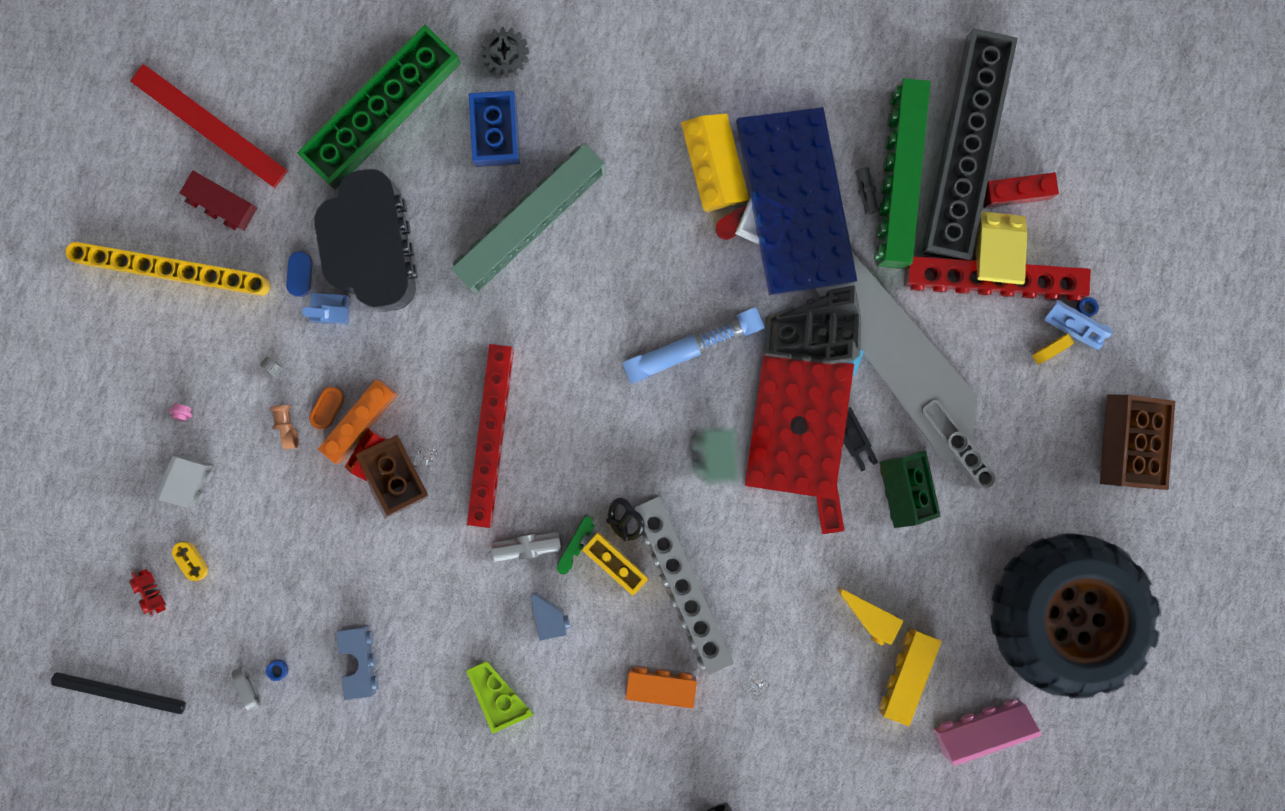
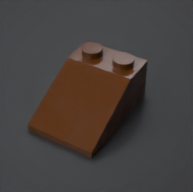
M398 435L355 454L374 499L385 519L428 497V493Z

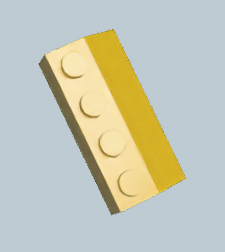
M728 114L703 115L681 122L703 210L709 213L749 201L750 198Z

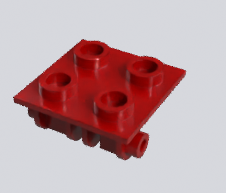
M144 569L138 572L139 577L136 578L134 572H132V579L129 580L134 594L139 592L142 598L138 603L143 613H149L150 617H152V611L156 610L158 614L166 610L164 606L166 603L162 595L148 600V598L160 593V590L147 596L145 592L157 587V584L143 590L144 587L155 583L152 573Z

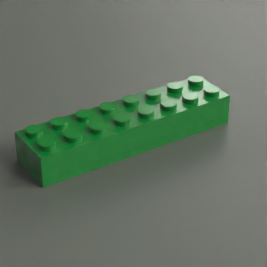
M425 24L297 154L336 190L344 177L354 172L461 64L458 56Z
M903 78L890 95V105H893L892 114L890 113L888 116L887 127H891L890 136L886 137L885 149H888V158H885L883 163V171L886 172V178L881 183V193L884 194L883 202H880L878 215L882 216L881 225L878 224L876 238H879V247H875L874 260H877V267L904 269L913 263L931 81Z

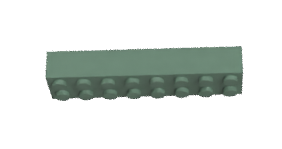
M586 143L582 147L577 146L570 153L571 157L565 163L561 161L553 169L554 173L549 178L544 177L536 185L538 188L532 194L530 192L525 194L520 200L521 204L515 210L513 208L508 210L503 216L504 220L499 225H492L486 233L488 235L483 240H476L470 246L471 251L467 255H461L453 262L454 267L451 270L472 292L477 294L606 173L605 163Z
M735 429L695 432V436L691 437V450L696 451V459H692V473L705 482L737 481Z

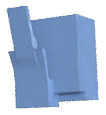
M311 293L310 307H303L302 316L309 317V321L313 323L348 325L350 297L338 294Z

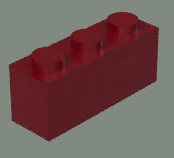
M192 170L179 194L186 197L184 202L195 208L198 205L204 207L205 214L214 219H217L218 216L225 220L223 224L233 230H236L238 227L245 231L258 207Z

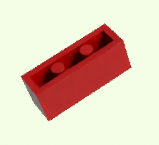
M1056 172L988 181L984 197V208L1050 200L1059 195Z

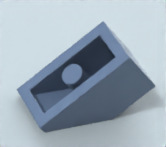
M532 593L531 601L539 641L567 635V629L571 628L569 616L564 615L563 609L539 593Z

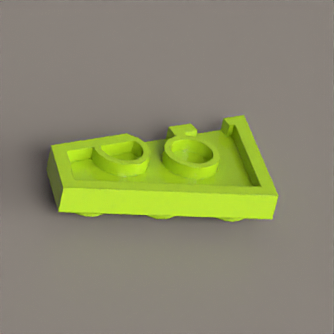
M488 661L466 669L492 734L534 715Z

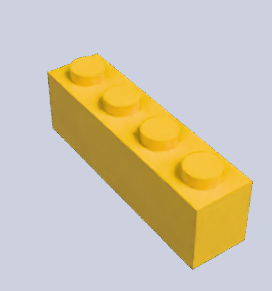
M911 628L910 633H906L903 639L904 649L902 654H898L895 661V673L890 675L887 682V694L882 696L879 703L880 713L883 717L910 727L942 641L913 628Z

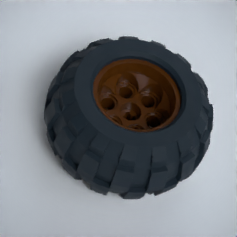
M1066 533L1046 539H1039L1029 544L1025 548L1026 550L1017 557L1014 556L1003 569L1005 572L999 584L995 585L991 600L994 603L993 615L990 616L992 633L996 636L1002 657L1022 679L1046 693L1067 696L1072 699L1095 697L1097 693L1103 692L1106 694L1125 686L1123 683L1125 682L1124 679L1131 674L1139 675L1148 664L1145 657L1150 647L1156 648L1160 632L1155 630L1156 618L1161 616L1160 606L1156 596L1151 594L1149 586L1152 583L1141 566L1136 565L1126 551L1115 544L1097 537ZM1067 588L1069 591L1068 596L1063 599L1061 592ZM1087 592H1090L1091 599L1086 603L1084 596ZM1053 606L1054 612L1049 616L1050 608ZM1073 611V616L1068 617L1067 612ZM1098 613L1099 621L1093 624L1092 618ZM1061 627V636L1055 638L1056 629ZM1084 632L1085 637L1083 641L1078 642L1077 637L1079 633Z

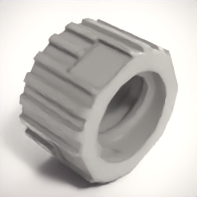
M268 356L260 364L262 368L274 377H277L283 370L280 365Z

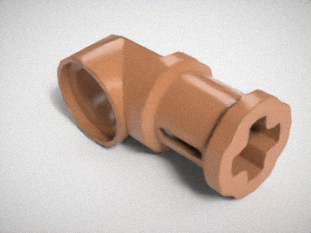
M291 405L270 407L274 418L272 430L280 429L281 443L285 450L297 448L299 444L298 433L293 428V424L290 423L289 409H291Z

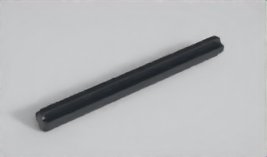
M59 672L54 673L51 678V684L56 687L175 714H183L186 707V702Z

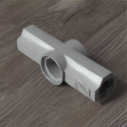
M559 531L535 535V533L516 536L514 539L492 542V554L495 562L514 558L528 559L537 557L539 554L562 551Z

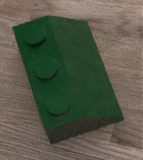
M926 451L879 462L880 473L885 486V495L890 508V518L894 528L916 526L941 517Z

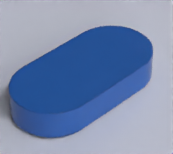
M298 251L293 253L288 259L286 287L290 294L296 297H303L308 294L311 288L312 259L308 254Z

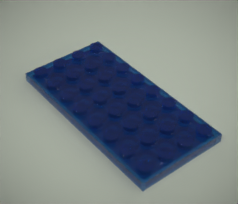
M824 107L737 118L736 125L769 296L857 282Z

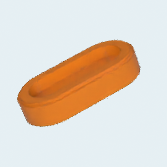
M327 387L321 392L309 415V421L313 427L326 429L331 426L344 402V394L339 388Z

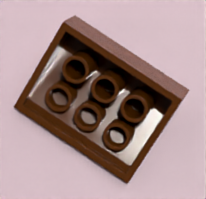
M1107 394L1100 484L1169 490L1175 401L1136 395Z

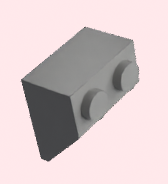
M173 455L154 499L186 508L196 507L203 499L204 493L202 491L205 484H208L212 478L213 472L211 470L213 465L190 455Z

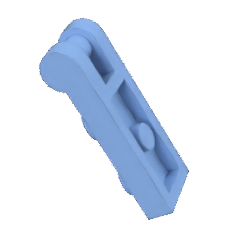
M1059 300L1054 303L1044 318V321L1069 333V335L1096 350H1099L1104 344V339L1109 338L1113 333L1109 326L1096 322ZM1092 331L1097 333L1096 336H1092L1090 334L1092 333Z

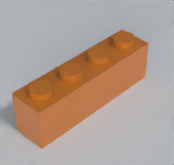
M375 379L320 445L318 450L334 464H341L359 443L366 430L374 425L399 394L382 380Z

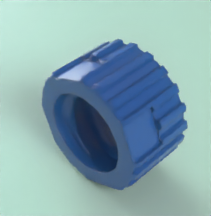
M1087 297L1078 301L1075 310L1087 317H1092L1097 314L1099 305L1094 298ZM1084 303H1088L1092 307L1089 313L1083 309Z
M281 659L274 660L267 666L266 676L271 681H280L288 674V665ZM275 665L281 668L282 673L280 675L273 673Z

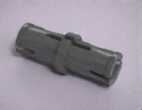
M868 167L855 171L860 189L858 194L862 197L865 215L879 212L875 197L876 187L872 184Z

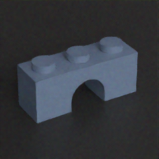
M369 625L341 628L337 631L339 654H352L357 658L359 664L356 672L346 673L342 677L344 700L372 697L379 688L378 677L374 676L373 669L376 666V656L371 651V644L374 641L373 632L369 631Z

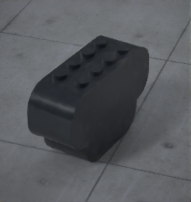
M365 169L354 171L344 177L338 188V197L326 200L318 207L314 217V225L322 273L328 283L346 293L355 294L359 301L377 311L389 312L400 310L411 303L416 292L415 278H418L416 265L412 264L411 256H414V248L412 242L409 243L408 234H411L409 221H405L404 212H407L406 201L404 198L402 199L397 186L381 171Z

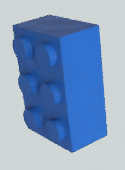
M515 92L468 93L472 161L474 165L482 167L520 164L517 98Z

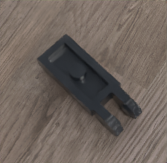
M848 407L843 443L849 455L853 457L854 462L862 472L866 468L859 453L865 451L870 463L873 465L877 464L878 460L852 408Z

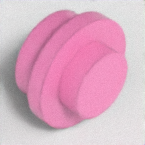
M173 404V407L168 411L172 415V419L185 422L186 419H191L192 409L185 405Z

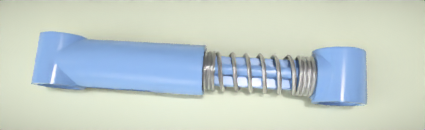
M757 307L736 315V319L730 321V323L726 322V325H721L720 328L715 327V330L709 329V332H704L703 335L693 336L691 334L654 351L623 362L622 366L630 384H633L662 370L701 355L700 352L704 351V348L714 347V344H720L721 341L725 342L728 338L731 340L733 336L744 335L745 337L764 329L765 326Z

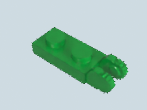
M587 514L583 517L558 562V573L562 575L568 574L569 570H571L573 566L572 557L574 555L578 557L584 546L581 543L584 536L589 537L595 527L592 524L593 517Z

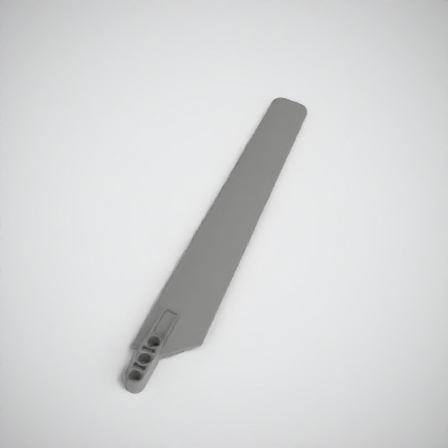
M745 137L736 143V148L749 198L755 192L794 210L781 240V246L820 298L827 295L826 292L829 290L855 285L861 314L860 350L864 351L863 355L942 460L947 463L954 459L975 487H992L995 484L996 475L972 443L978 396L759 142L752 137ZM955 435L960 439V444L956 448L951 444V440ZM967 454L973 456V463L970 466L965 463ZM981 472L987 475V480L983 484L979 482L978 478Z

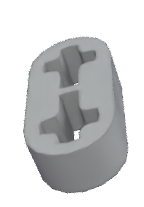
M243 666L232 671V680L245 708L250 711L261 706L260 695L248 669Z

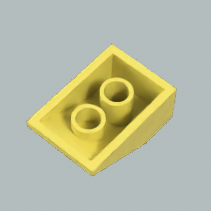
M981 212L974 245L978 280L1024 285L1027 251L1025 216Z

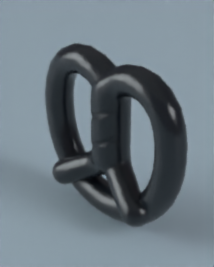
M616 498L609 506L606 522L611 525L614 532L625 542L639 538L645 528L643 517L633 510L631 504L626 499ZM619 504L623 505L626 509L620 520L615 519V510ZM632 518H635L638 528L634 533L628 534L627 525Z

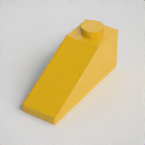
M839 587L838 593L865 630L872 635L871 640L882 646L884 643L892 645L903 620Z

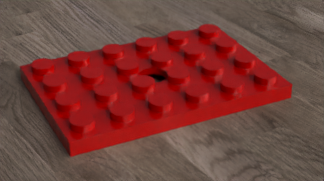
M763 353L745 486L835 500L855 364L843 362L826 364L765 356ZM801 416L807 420L808 429L805 433L796 434L791 430L790 424L793 418Z

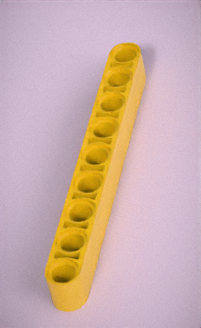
M80 242L70 243L65 250V255L70 261L85 266L256 296L266 295L271 288V284L266 277L246 271ZM82 249L83 255L81 258H78V252ZM105 253V260L100 262V255ZM127 256L128 262L125 266H122V259ZM149 260L150 266L147 270H144V263ZM171 264L172 271L166 274V267ZM194 268V276L188 278V271ZM216 272V280L210 282V274ZM238 275V284L232 286V278ZM260 279L261 287L258 290H254V282Z

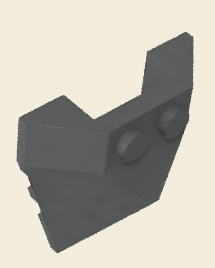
M855 285L829 290L826 292L827 295L816 300L813 298L806 300L807 304L794 309L792 306L767 317L764 345L765 356L826 364L854 361L858 358L861 349V314Z

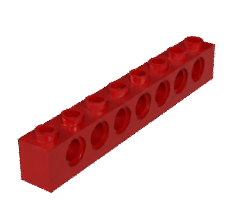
M913 257V263L905 268L904 286H910V290L924 291V288H933V292H947V289H954L957 294H969V291H978V295H991L992 292H998L1002 297H1014V294H1022V298H1036V295L1045 296L1046 300H1059V297H1067V301H1081V298L1090 296V268L1026 264L1025 282L1022 287L1014 283L1004 282L996 285L993 281L978 280L977 284L973 283L970 280V274L975 273L977 275L976 261ZM926 270H931L933 272V281H930L925 277ZM948 271L955 273V282H951L948 279ZM1039 277L1043 278L1045 281L1044 288H1041L1038 285ZM1061 279L1067 282L1066 290L1060 285Z
M489 344L467 518L468 526L490 528L493 525L514 348L511 346Z

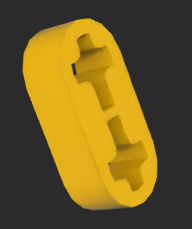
M1069 333L1037 350L1031 356L1036 364L1039 365L1072 346L1074 341Z
M184 541L177 543L173 547L172 556L188 580L198 581L207 576V564L192 543ZM181 548L188 549L186 552L187 557L185 555L180 556ZM199 566L201 569L198 572L199 575H193L192 571L194 570V567Z

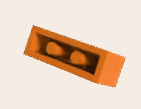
M634 666V669L629 668L625 700L694 709L697 679L692 677V673L679 672V675L670 674V671L666 669H657L656 672L647 671L648 668L643 666Z

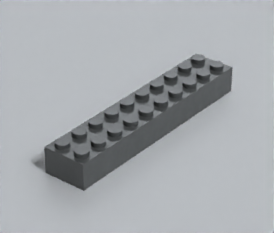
M975 28L966 37L921 251L923 254L946 259H972L1017 45V37Z

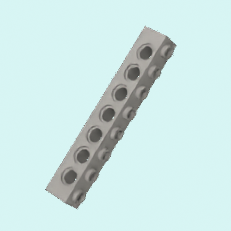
M660 496L634 506L635 510L644 519L645 532L642 533L646 545L651 544L654 550L651 557L655 566L660 565L663 574L660 575L665 587L670 586L673 593L669 595L674 608L679 607L682 615L678 616L683 629L688 627L691 636L688 637L693 650L698 649L700 657L697 660L701 669H706L710 675L734 664ZM649 518H659L661 521L660 526L657 529H651L647 524ZM663 537L670 541L669 547L664 550L657 547L658 539ZM671 558L679 562V566L675 570H669L666 567V562ZM680 579L688 582V587L683 591H679L675 587L676 582ZM687 601H695L697 608L694 611H687L684 608ZM698 621L706 623V629L702 632L694 630V625ZM707 642L714 643L716 645L715 650L710 653L703 650L704 644Z

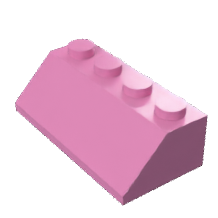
M1010 699L1003 702L1004 705L996 708L995 706L986 707L982 710V713L976 715L972 713L966 714L959 721L941 723L940 727L935 728L934 731L942 754L953 766L1042 736L1026 704L1017 699Z

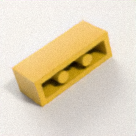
M599 531L582 549L583 552L632 596L648 580V576Z

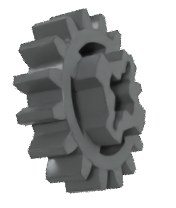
M501 27V32L499 33L493 29L492 37L487 34L485 36L488 42L481 43L482 48L485 49L480 51L481 57H484L482 62L484 66L489 65L488 70L490 73L496 70L497 77L504 73L506 78H509V72H513L516 76L517 68L524 70L522 62L529 61L526 54L530 53L529 48L525 47L527 41L526 39L521 40L522 35L520 32L514 35L513 28L505 32L504 27ZM508 39L514 41L516 44H511L508 41ZM504 45L508 50L505 55L506 59H504L502 53L504 52ZM498 60L501 65L496 64L494 61Z

